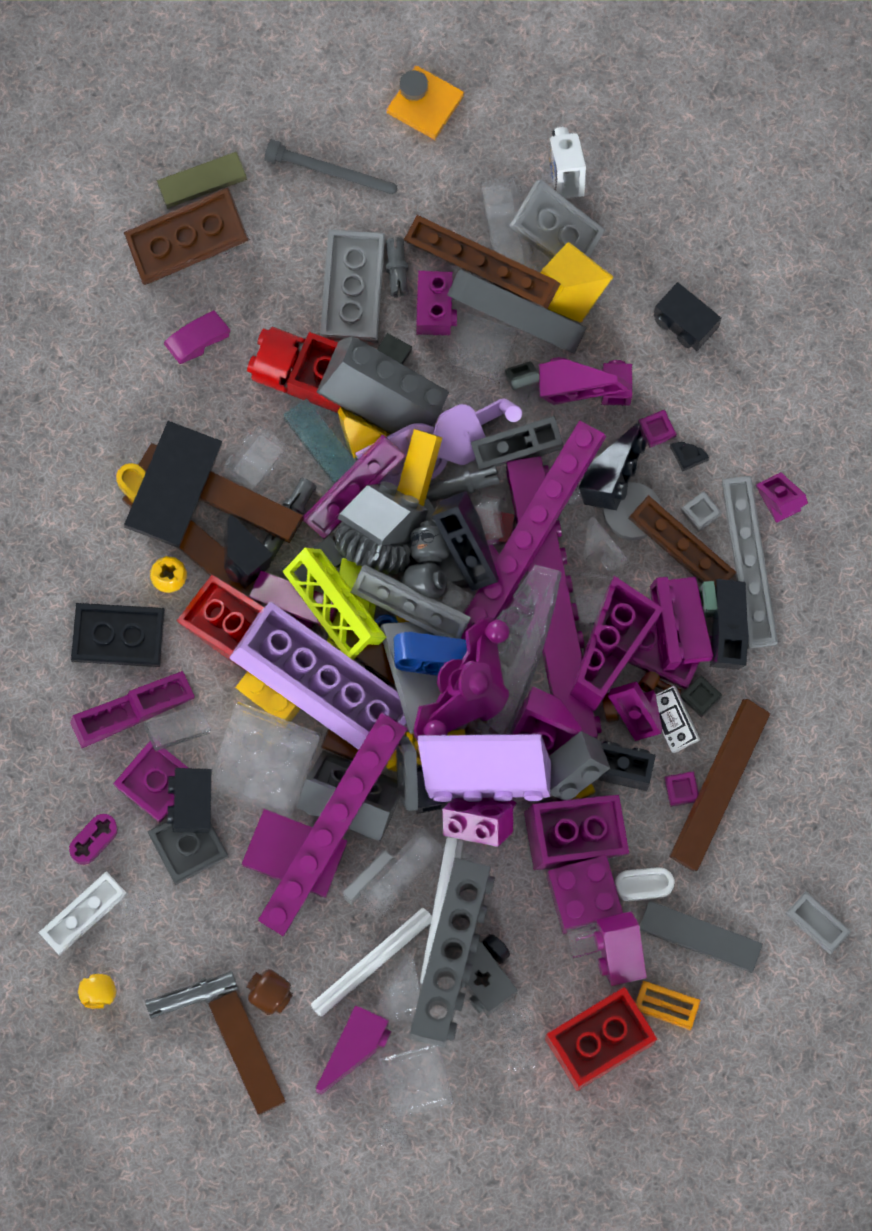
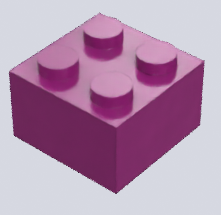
M606 855L548 870L546 878L562 934L597 926L596 919L623 913Z

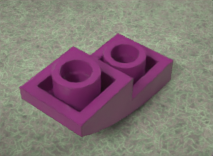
M214 310L176 331L164 341V345L178 363L182 364L203 355L205 347L228 338L231 330Z

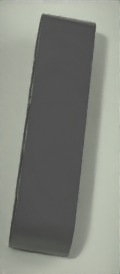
M462 269L458 270L447 294L466 305L574 354L587 327L545 309Z

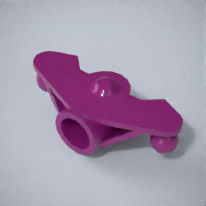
M485 617L465 631L467 652L463 659H452L440 668L437 676L440 696L436 702L422 705L418 708L414 725V736L417 741L418 736L447 735L448 732L478 718L482 721H488L503 709L509 697V690L503 683L498 644L505 642L510 634L509 627L505 622Z

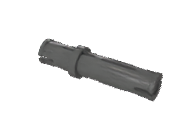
M492 466L491 468L473 473L466 471L462 476L432 483L429 485L426 499L432 502L465 491L473 494L476 489L495 484L498 485L500 484L499 477L493 476L498 474L497 468Z
M301 477L289 499H285L283 505L303 515L306 511L304 507L314 490H316V485L308 479ZM268 533L262 544L273 554L272 561H274L284 541Z
M230 971L207 980L202 978L199 979L200 982L145 1000L150 1018L153 1019L162 1014L204 1000L210 1002L213 1001V997L238 990L233 972Z

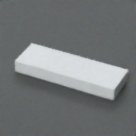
M106 871L38 933L60 956L119 903L127 893Z

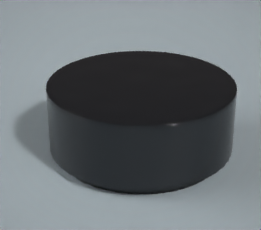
M488 934L481 941L497 963L502 964L510 957L509 949L497 936Z

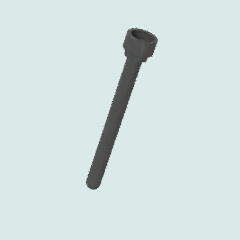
M270 139L267 145L264 161L274 164L286 161L389 194L397 192L398 188L395 183L286 150V146H283L280 141Z

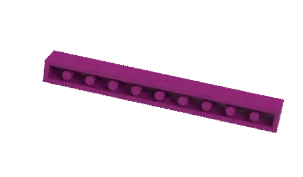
M541 456L506 463V475L516 525L549 472L548 465H543ZM557 520L527 569L526 575L535 612L550 694L561 699L582 728V732L597 739L598 734L602 733L599 716H594L593 710L570 695L582 661L580 649L585 648L582 631L576 630L575 621L579 620L576 603H571L569 593L573 592L571 576H565L563 565H567V555L565 547L560 548L558 537H562L560 521Z

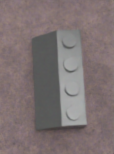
M352 336L338 341L316 393L381 430L392 434L415 423L432 426L442 411L449 391Z

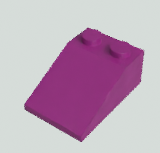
M619 794L538 803L531 805L524 811L534 870L559 868L604 855L607 858L629 854Z

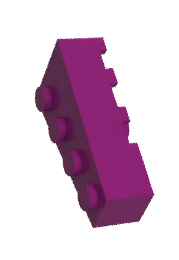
M614 576L605 592L570 695L595 711L654 626L664 608Z

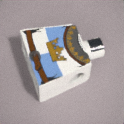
M566 127L555 128L552 131V137L549 138V163L554 190L566 199L582 197L585 191L586 165L578 134H569Z

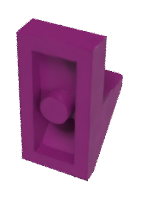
M781 472L756 484L758 492L776 523L800 512L801 507L808 504L806 494Z
M637 681L610 689L608 697L635 741L662 733L660 714L654 690L643 693Z

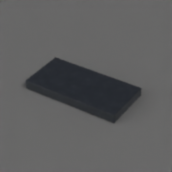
M167 421L124 523V528L180 548L221 449L222 441Z

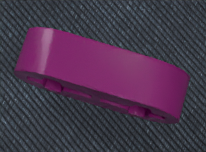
M99 814L81 830L69 846V853L74 862L80 865L90 864L117 835L118 830L114 818L108 814ZM99 822L102 824L109 822L110 833L102 832L95 838L94 836L99 831L97 824ZM90 840L93 841L88 847L90 854L87 857L83 854L79 857L76 856L78 854L76 847L79 844L85 846Z

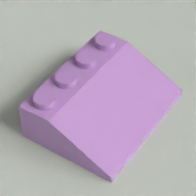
M541 734L418 736L425 788L429 797L434 798L435 801L449 802L452 798H464L466 801L478 802L482 798H494L496 801L506 802L511 801L512 797H524L527 801H540L542 797H550L551 761Z

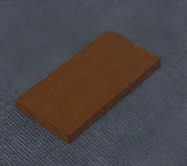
M228 187L124 232L144 285L249 241L232 193Z

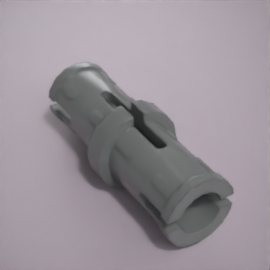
M396 237L397 249H395L394 238L386 240L388 255L386 272L390 276V296L398 297V286H400L401 297H405L409 294L406 278L408 262L405 261L404 239Z

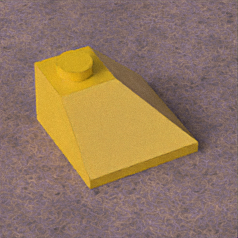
M567 242L540 272L560 283L548 309L580 323L585 319L614 277L570 242Z

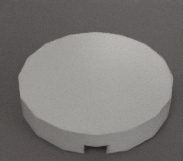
M628 482L626 498L620 501L617 511L604 508L603 516L605 524L615 535L622 539L633 541L643 539L648 535L629 520V516L648 495L659 505L661 504L658 496L652 489L641 483Z

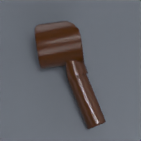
M653 671L647 672L638 683L645 692L652 691L655 687L662 690L672 687V685L660 680V676Z

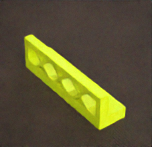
M304 548L282 571L341 652L352 660L368 644L380 645L387 638L356 595L351 593L350 587L321 549ZM302 564L308 569L307 582H301L294 573ZM314 586H320L323 589V604H317L313 599ZM330 608H337L340 612V626H333L331 623ZM347 630H353L360 639L352 648L346 643Z

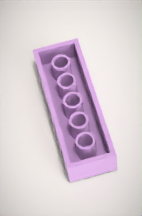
M271 601L259 612L229 657L358 750L382 712L404 726L406 724L396 690Z

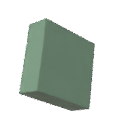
M706 581L699 587L704 616L709 618L717 610V599L714 581Z

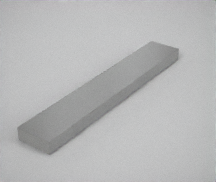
M751 476L722 479L734 565L737 572L736 577L737 581L746 582L748 649L774 646L778 644L752 479Z

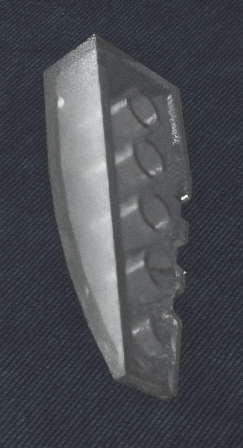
M534 565L514 593L513 597L515 600L508 609H503L497 617V620H501L508 625L510 632L508 639L498 644L503 683L509 690V697L503 709L494 718L488 721H482L479 718L473 720L466 726V731L475 735H509L531 685L548 635L562 574L559 570Z

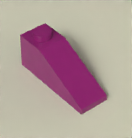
M556 357L552 358L550 362L539 364L540 397L552 405L631 390V384L616 375L567 360L566 358Z
M355 1005L315 1088L316 1093L322 1095L375 1054L379 1046L384 1048L392 1032L387 1029L389 1021Z

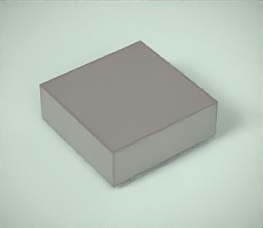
M705 491L681 507L682 513L698 532L722 515V512Z

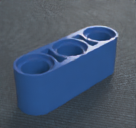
M402 632L394 636L393 639L395 667L406 672L438 676L440 668L446 662L452 659L462 660L467 652L465 639L415 632Z

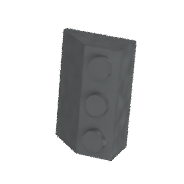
M323 750L305 780L297 808L306 811L309 815L319 817L350 766L351 761ZM384 774L379 776L348 829L361 833L366 838L381 841L400 799L396 779Z

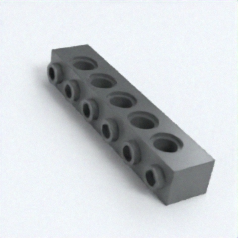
M459 858L454 860L409 1033L410 1040L446 1048L448 1040L454 1041L458 1023L453 1022L455 1011L461 1012L465 999V993H461L463 981L469 982L473 964L468 963L471 952H477L480 935L475 934L478 923L484 924L488 906L483 905L485 894L491 895L495 882V877L490 876L491 866ZM466 889H471L476 892L477 897L472 901H465L460 897V894ZM458 918H464L470 923L469 927L465 930H457L452 924ZM451 947H457L462 951V955L456 960H451L446 957L445 952ZM449 976L455 983L450 989H442L437 984L438 980L441 977ZM434 1006H443L447 1010V1014L441 1019H435L430 1015V1010Z

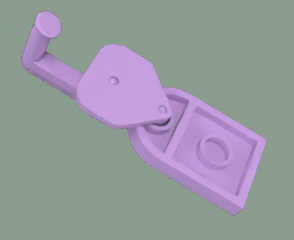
M504 398L476 412L468 405L459 404L441 413L435 428L428 424L415 423L392 433L387 438L405 454V457L378 484L389 482L398 487L414 429L443 437L432 480L443 471L447 461L466 465L476 459L471 442L486 437L481 425L505 414L507 420L516 422L522 417L521 408ZM373 444L356 452L355 454L357 456V459H359Z

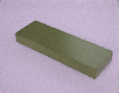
M233 152L157 180V185L168 209L245 181L247 176L237 152Z

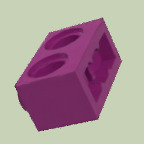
M454 798L443 808V836L499 847L513 833L512 804L486 799L470 802L464 800V798Z

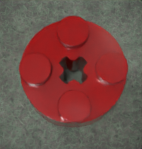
M273 326L269 330L263 328L257 344L260 345L257 356L253 355L247 366V372L251 373L252 381L287 393L288 390L285 385L299 356L300 346L304 344L306 339Z

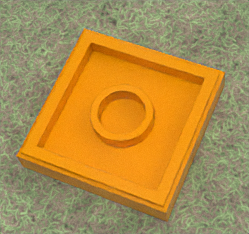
M416 65L413 70L422 72L428 80L426 95L419 100H408L399 90L388 106L387 114L435 140L464 97V92Z

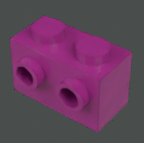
M418 271L417 335L451 336V326H457V309H452V299L454 298L447 295L453 283V272Z
M632 911L596 919L598 931L593 934L597 949H601L602 958L597 959L601 976H606L611 986L647 978L640 927Z

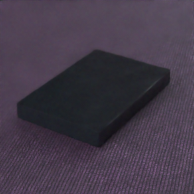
M76 603L71 662L160 667L165 608Z

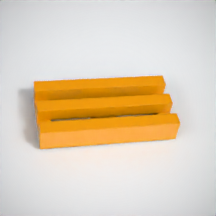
M643 980L636 1005L642 1014L691 1030L701 1000ZM646 990L693 1005L692 1009L688 1010L645 995ZM644 1001L688 1016V1021L643 1006L642 1002Z

